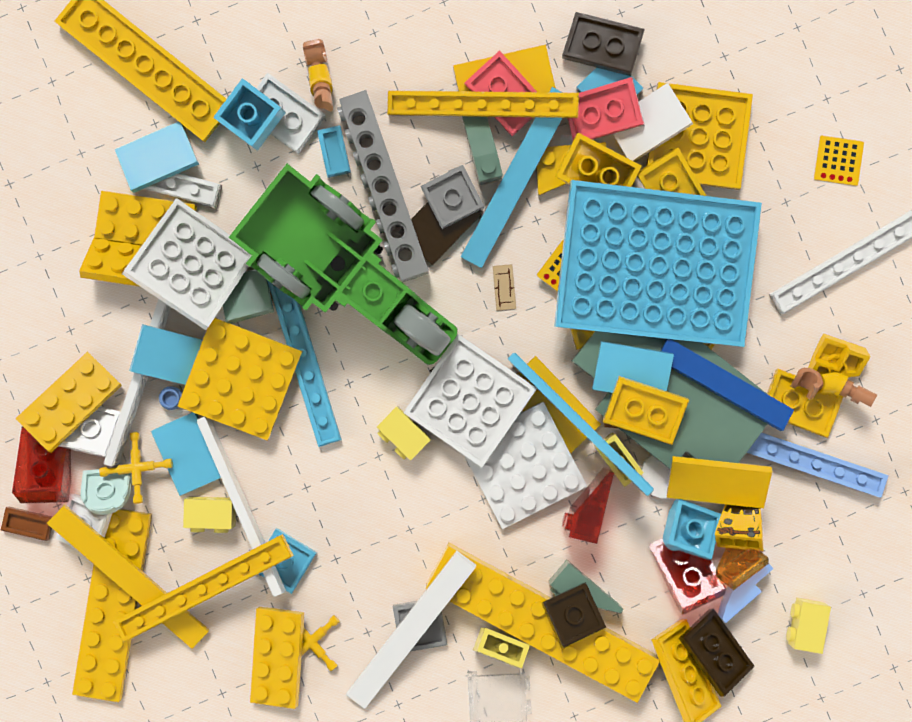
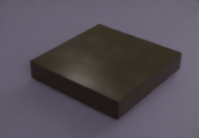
M586 582L541 602L561 648L606 628Z

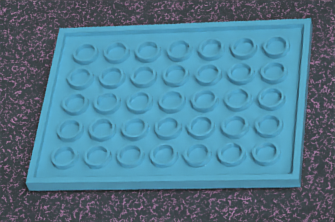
M571 180L554 327L744 347L762 203Z

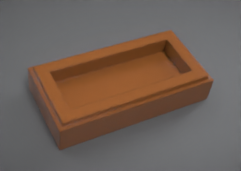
M8 506L5 508L0 530L48 541L52 528L47 522L52 516Z

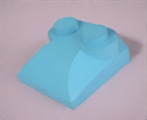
M676 499L668 513L663 534L664 545L672 551L680 550L712 560L716 543L715 531L721 514L691 502Z

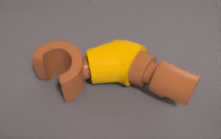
M321 39L306 41L303 43L306 66H310L308 67L310 92L314 96V103L318 108L332 112L331 94L333 86L327 65L323 64L327 62L324 42Z
M801 368L798 370L790 385L792 388L800 386L809 390L807 394L809 400L813 399L818 392L833 394L837 397L839 395L845 398L849 396L851 397L850 401L856 404L862 402L871 407L877 397V394L860 385L858 387L854 386V382L848 380L849 377L838 372L819 374L811 368Z

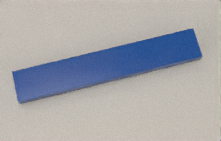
M666 339L660 351L674 354L671 369L777 430L784 431L794 409L672 339Z

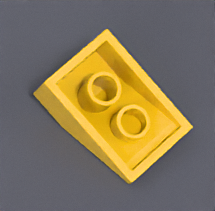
M577 133L555 177L569 185L571 180L631 187L642 166Z

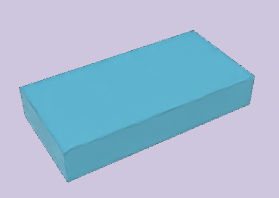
M341 126L317 130L327 177L331 178L351 173Z

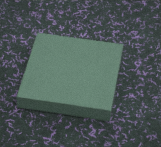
M256 269L243 274L223 304L227 323L232 324L274 312L267 279Z

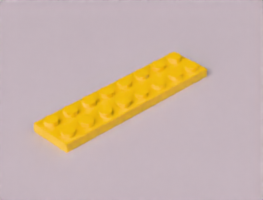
M71 0L54 20L56 24L203 142H206L219 126L220 122L213 117L226 101V98L106 1Z
M119 509L112 513L105 539L143 571L152 514ZM94 564L72 695L120 702L131 639L123 643L113 621L137 609V601Z

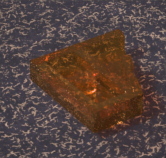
M726 548L716 568V577L734 591L768 565V557L754 549Z

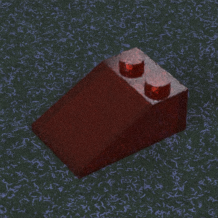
M22 426L12 494L21 504L69 502L71 449L58 446L50 453Z
M603 467L570 506L569 512L564 513L562 527H564L568 537L595 544L598 543L614 472L609 468Z
M663 538L649 544L681 615L725 595L726 586L711 560L680 550L672 551L664 545Z

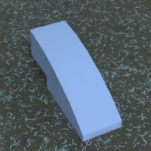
M754 551L743 562L726 588L718 611L719 617L725 623L762 592L756 584L773 570V567L757 551Z

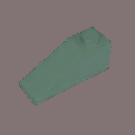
M462 116L478 184L502 180L503 174L487 117Z
M567 559L549 579V583L552 586L550 591L555 595H559L586 582L597 608L618 613L624 610L617 601Z

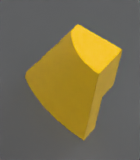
M823 333L808 368L816 370L819 374L838 372L848 377L860 376L871 356L865 347Z

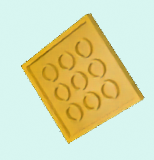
M658 82L656 90L666 83ZM668 83L693 122V125L649 152L646 167L672 150L679 148L700 185L740 190L753 94Z
M214 318L206 330L178 407L268 441L303 351Z

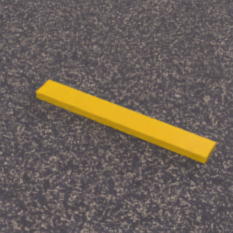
M388 91L387 115L578 118L579 93Z
M66 504L47 522L52 529L140 605L143 606L167 594L165 590ZM188 610L162 623L191 649L209 632V629Z
M282 534L113 622L124 643L294 555Z

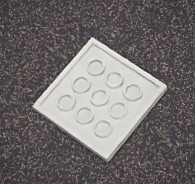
M176 198L125 268L122 275L206 330L249 267L246 262L252 255L232 241L228 233Z
M457 334L403 413L483 468L537 388Z
M544 402L519 414L483 468L465 456L502 529L587 487Z

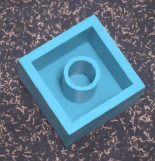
M242 78L213 118L258 151L286 112Z

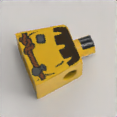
M725 504L715 531L717 547L764 551L761 508Z

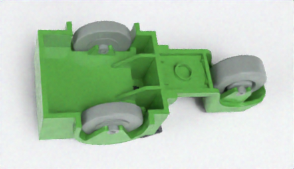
M287 163L229 236L232 241L252 255L246 264L256 269L274 286L296 300L303 309L307 310L313 303L326 313L328 309L335 311L339 306L337 302L344 307L348 303L425 364L431 365L437 362L456 338L457 327L379 264L381 259L376 255L381 254L383 248L379 245L383 240L370 230L376 223L374 219L363 214L352 202L327 185L318 174L309 181Z

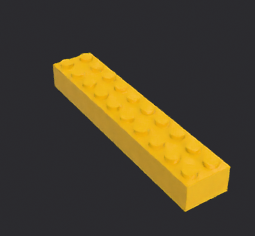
M448 542L426 583V589L456 551L460 552L475 563L476 568L449 602L638 703L660 662L655 653L607 627L561 648L541 603L550 599V596Z

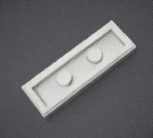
M178 173L145 189L216 208L222 185Z

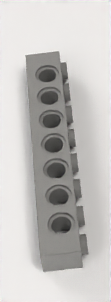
M364 90L340 98L341 107L337 109L341 121H347L349 129L345 130L349 144H355L357 151L353 152V156L357 166L362 165L365 173L360 176L364 188H370L372 196L368 197L372 211H378L380 219H377L376 223L380 234L384 232L388 241L383 243L387 255H393L396 263L391 265L395 277H400L403 283L429 274L367 91ZM361 115L365 117V122L362 125L353 124V119L356 116ZM364 138H371L373 140V144L369 148H363L360 145ZM372 160L381 162L378 170L373 171L368 168ZM381 182L389 185L385 193H378L376 191V186ZM387 205L396 206L397 210L394 215L387 216L384 214L383 211ZM395 227L404 229V235L401 238L397 239L391 236V232ZM404 249L412 252V257L408 261L399 259V253Z

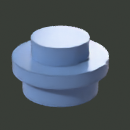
M174 386L164 388L159 395V402L162 407L167 410L179 408L178 403L182 391Z

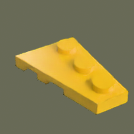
M606 142L599 143L606 147ZM571 145L550 146L546 148L536 167L538 196L567 184L555 176Z

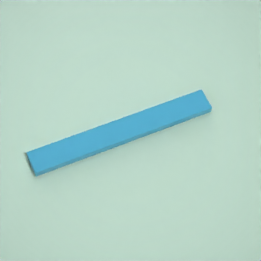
M554 87L550 90V92L563 93ZM562 118L534 119L461 255L463 259L482 268Z
M267 280L286 344L303 351L295 373L318 447L342 440L301 306L296 300Z
M513 353L508 358L510 363L647 497L651 495L654 488L516 353Z

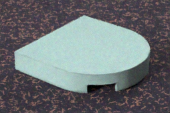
M99 469L83 471L81 499L86 508L98 515L111 514L121 509L130 497L132 473L121 475L115 473L101 477Z

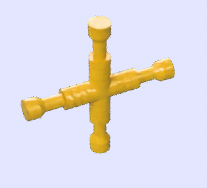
M138 432L130 433V440L132 442V450H130L131 464L118 465L115 468L101 467L99 469L101 477L118 473V475L132 473L134 504L143 503V496L140 490L142 485L141 472L152 471L155 468L162 467L166 469L173 468L172 459H165L161 462H141L140 450L138 449V441L140 439Z
M335 615L329 619L325 626L320 627L312 635L303 627L304 642L302 643V656L311 649L318 658H321L326 663L330 672L337 667V664L329 659L325 654L326 651L319 645L318 641L327 634V631L332 626L340 623V620Z

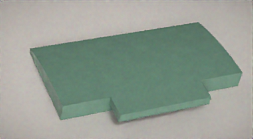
M595 331L572 359V362L594 379L601 341L660 351L666 339ZM672 339L764 392L702 342ZM671 369L667 392L689 399L673 445L622 428L619 429L671 469L672 457H682L685 452L694 459L739 463L765 429L767 423ZM610 392L606 394L595 408L602 416L605 415L612 396Z

